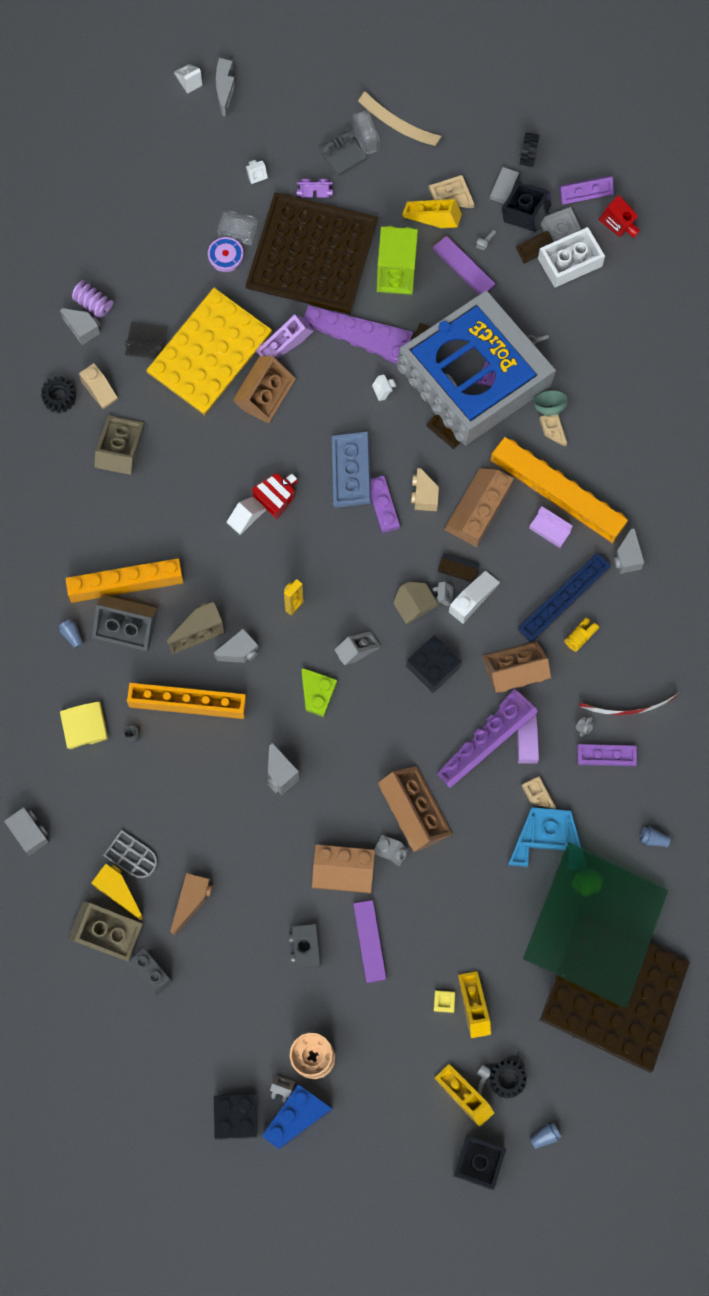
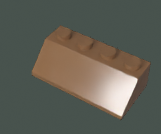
M480 468L444 530L478 547L511 490L514 478L496 469Z
M417 766L394 771L378 782L381 792L385 796L413 852L425 849L452 835Z

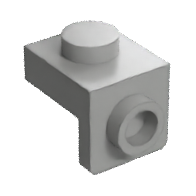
M381 835L374 848L375 855L388 859L397 866L401 865L408 852V848L400 841Z

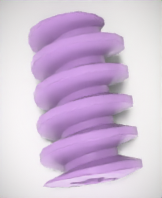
M85 280L80 281L73 290L72 299L86 310H89L95 317L101 318L105 316L112 308L113 301L109 300L107 302L108 297H102V292H97L95 287L91 289V284L89 283L85 285Z

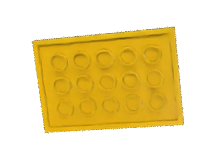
M213 288L148 367L146 372L196 410L206 415L272 333V330L220 291Z

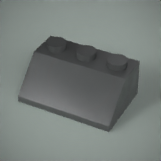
M102 595L96 604L92 638L147 651L154 631L158 608Z

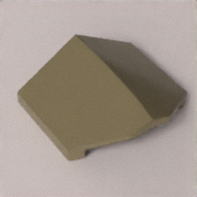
M407 582L399 587L394 600V605L406 625L439 606L426 583Z

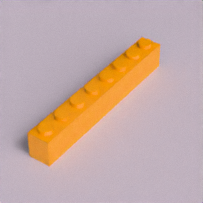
M504 437L491 455L493 463L611 543H614L625 528L628 520L621 512L612 510L606 502L599 501L591 492L581 489L575 481L568 480L560 471L550 468L544 460L537 459L532 452L519 447L516 441Z

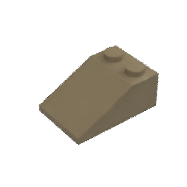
M108 415L95 450L94 468L131 475L138 453L144 422Z
M205 602L199 605V608H196L168 638L167 643L171 655L225 634L222 620L214 602Z
M82 901L68 940L128 962L143 924L92 903Z

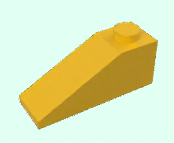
M455 199L407 202L402 216L403 218L439 228H456L462 213Z
M105 864L91 884L136 918L142 920L143 916L124 878L120 874L122 871L113 864L111 867Z
M478 971L459 974L458 979L470 1037L476 1038L491 1035L490 1018Z
M450 1064L435 1077V1080L479 1127L494 1114L489 1103Z

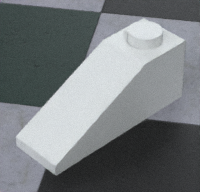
M484 571L450 604L449 613L464 624L500 582L487 571Z

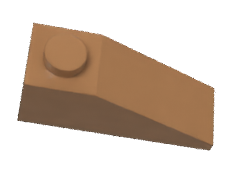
M186 873L170 930L172 935H177L205 903L206 898L211 896L213 885H210V879Z

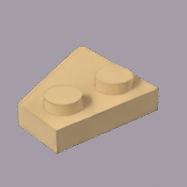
M462 175L429 185V191L433 200L455 199L459 207L474 208V202Z

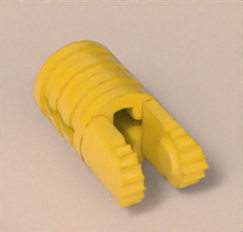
M586 617L564 640L565 644L571 650L577 652L599 629V625L594 623L586 630L590 624V619Z

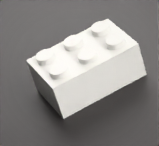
M588 227L540 248L538 260L554 288L602 267L605 258Z

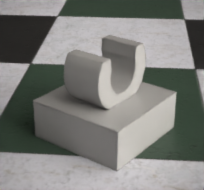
M439 582L438 587L433 588V591L438 593V597L435 598L437 603L450 606L454 601V587L447 582Z
M276 1075L270 1089L272 1091V1099L275 1098L276 1094L283 1095L282 1102H285L292 1093L295 1081Z

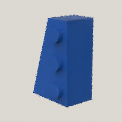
M298 1084L262 1137L280 1150L332 1111V1108Z

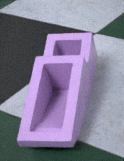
M535 714L516 731L518 763H538L537 718Z

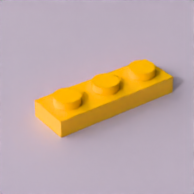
M297 579L293 583L290 582L284 589L285 611L290 615L304 602L303 584Z

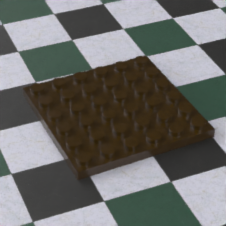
M274 193L247 279L246 289L351 314L378 217Z
M581 910L542 1011L540 1021L651 1073L654 1070L690 962Z

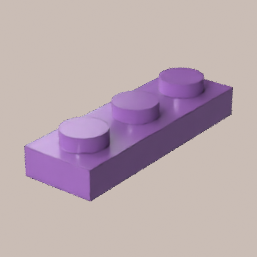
M609 175L559 185L561 203L568 204L613 195V177Z
M380 476L371 479V500L381 533L400 529L385 477Z
M578 744L577 765L636 767L637 747Z

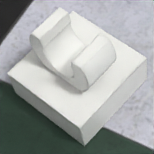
M256 160L248 162L249 166H246L251 184L268 178L263 161L256 162Z
M380 375L376 378L372 387L378 400L381 401L387 398L389 393L393 391L392 387H396L393 379L387 380L385 375Z

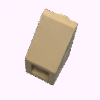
M417 468V475H413L412 486H416V492H412L411 503H415V510L437 511L439 487L421 468Z

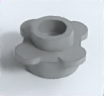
M583 717L576 725V730L580 732L579 736L583 737L592 731V717Z

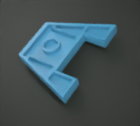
M531 808L508 866L528 867L529 848L568 851L567 870H586L587 866L571 811Z

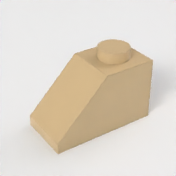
M94 363L79 373L82 384L102 409L118 399L105 376Z

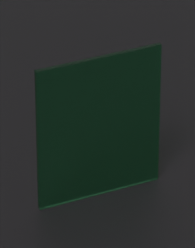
M568 842L523 959L623 1008H627L668 890Z

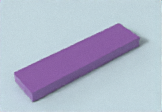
M447 236L433 246V250L479 295L486 290L490 292L496 284Z
M373 900L353 903L366 983L386 980Z

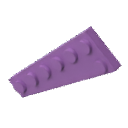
M312 306L307 307L304 317L311 328L329 334L336 339L350 342L351 345L364 348L372 354L376 353L396 364L400 348L410 342L413 336L412 331Z
M516 689L499 705L500 709L494 716L490 715L486 719V725L481 730L478 728L475 731L474 738L470 742H465L459 751L437 773L449 788L538 712L535 706Z

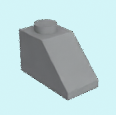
M65 308L60 310L62 319L81 345L100 335V323L96 317L92 318L88 312Z
M635 528L629 531L613 558L614 566L618 568L619 574L641 570L644 565Z
M242 629L216 650L214 657L217 661L245 663L247 660L251 661L254 659L259 649L256 642Z
M369 631L347 637L334 650L339 660L344 665H348L361 660L381 646L372 632Z

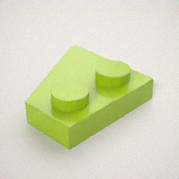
M302 668L306 711L324 717L337 680Z

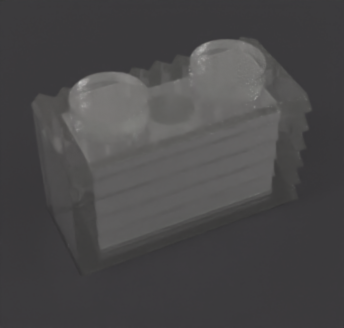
M365 110L353 114L352 128L355 131L362 151L365 155L379 151L380 137L369 111Z
M223 211L217 228L218 237L233 238L240 243L252 246L258 230V220L250 215L243 216L234 211Z

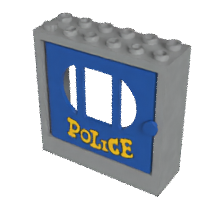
M487 290L402 346L399 350L397 362L399 372L406 375L410 385L413 388H417L421 398L424 401H428L433 412L436 415H440L444 425L454 432L455 438L465 446L533 400L537 394L549 389L556 372L554 367ZM452 340L470 342L440 363H436L437 352L445 343ZM472 348H476L490 365L456 387L441 369ZM492 371H495V381L489 390L478 395L462 393L471 385Z

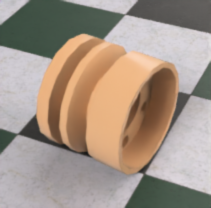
M303 1034L291 1046V1064L300 1075L307 1079L317 1080L324 1078L335 1065L336 1056L334 1048L320 1034ZM313 1052L316 1055L319 1054V1056L316 1057V1062L309 1060L311 1058V1053Z

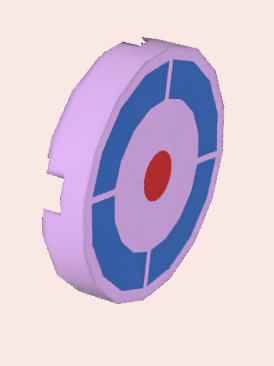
M219 238L213 241L208 249L209 263L218 271H233L241 265L244 258L242 246L233 238Z

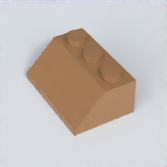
M259 356L233 398V401L244 412L266 423H270L296 378L273 356Z
M537 641L483 655L488 677L495 693L506 692L508 689L524 687L527 684L543 682L551 678L548 658Z
M315 845L312 888L371 893L375 850Z

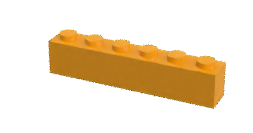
M179 558L65 578L68 597L71 603L101 598L102 595L114 596L183 583Z
M129 683L127 697L129 708L245 719L247 702L246 694Z

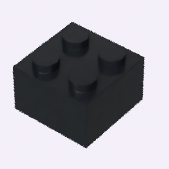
M517 182L502 207L504 222L536 232L551 207L550 191Z
M435 635L419 648L406 663V667L432 693L445 683L461 666V660Z
M255 1094L213 1096L215 1140L257 1138Z
M466 1135L453 1177L494 1190L506 1148Z

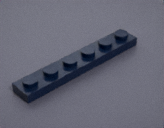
M596 553L518 628V631L532 643L589 589L611 565L600 554Z

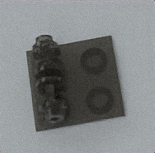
M131 322L128 340L126 339L125 355L156 359L163 350L167 326Z

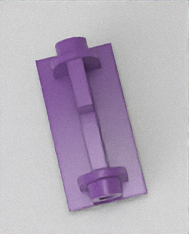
M301 179L300 182H297V186H300V189H297V196H301V198H313V191H317V198L333 196V189H329V186H332V182H329V179H319L318 182H311V179Z

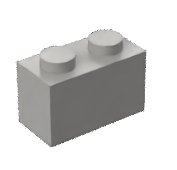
M23 807L4 822L25 852L30 856L48 843L45 838L48 834L42 825L38 828L35 824L37 818L32 811L27 812Z

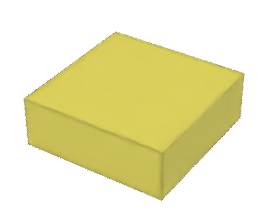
M435 990L434 1012L454 1013L455 992Z

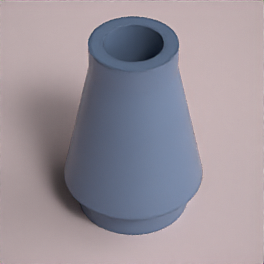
M72 619L58 626L60 628L59 632L69 641L73 648H77L84 643L78 626Z
M651 826L648 828L643 827L640 834V842L644 843V845L668 847L670 844V836Z
M553 1122L551 1124L547 1123L530 1138V1141L534 1148L537 1149L558 1142V1139L562 1136Z

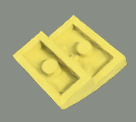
M101 702L84 704L60 711L68 749L85 744L92 745L108 739Z

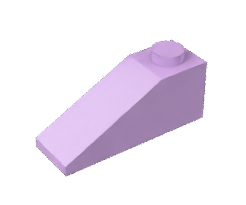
M294 314L256 352L259 356H273L275 359H278L301 344L314 330L304 317Z

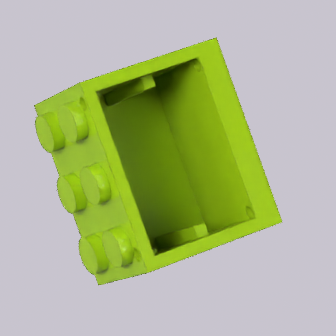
M381 226L377 292L413 294L418 229Z

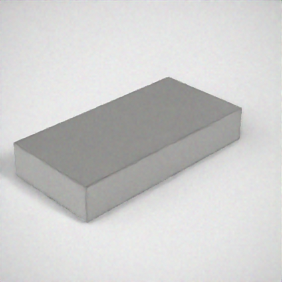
M502 167L490 199L504 204L515 186L519 172Z

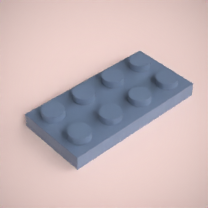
M368 431L332 436L333 506L335 508L371 504L370 436Z

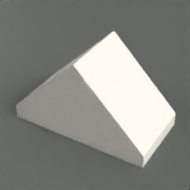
M188 64L174 71L175 76L187 93L202 86L199 68Z
M254 497L245 499L237 504L227 520V524L241 535L266 511V508Z

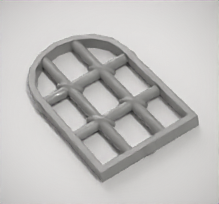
M122 830L103 855V857L136 878L149 877L157 867L156 856L150 848ZM122 833L132 840L130 845L118 839ZM116 841L127 848L124 853H119L112 848ZM136 842L145 848L146 851L140 854L131 847ZM110 850L120 856L117 862L106 856ZM128 851H132L141 857L137 863L125 857ZM148 852L153 855L155 863L145 857ZM122 860L134 866L131 872L119 865ZM142 860L154 866L150 873L139 866ZM136 869H139L146 875L137 876L133 873Z

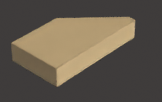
M541 416L539 420L544 436L566 446L567 441L559 416Z
M539 776L521 785L530 803L547 809H556Z

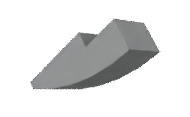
M219 58L216 68V90L222 116H226L235 90V78L232 77L233 61Z

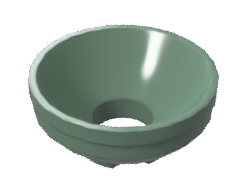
M556 390L541 392L533 400L535 409L547 417L559 415L567 406V395Z

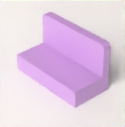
M542 506L529 526V529L559 548L562 547L573 528L571 524Z

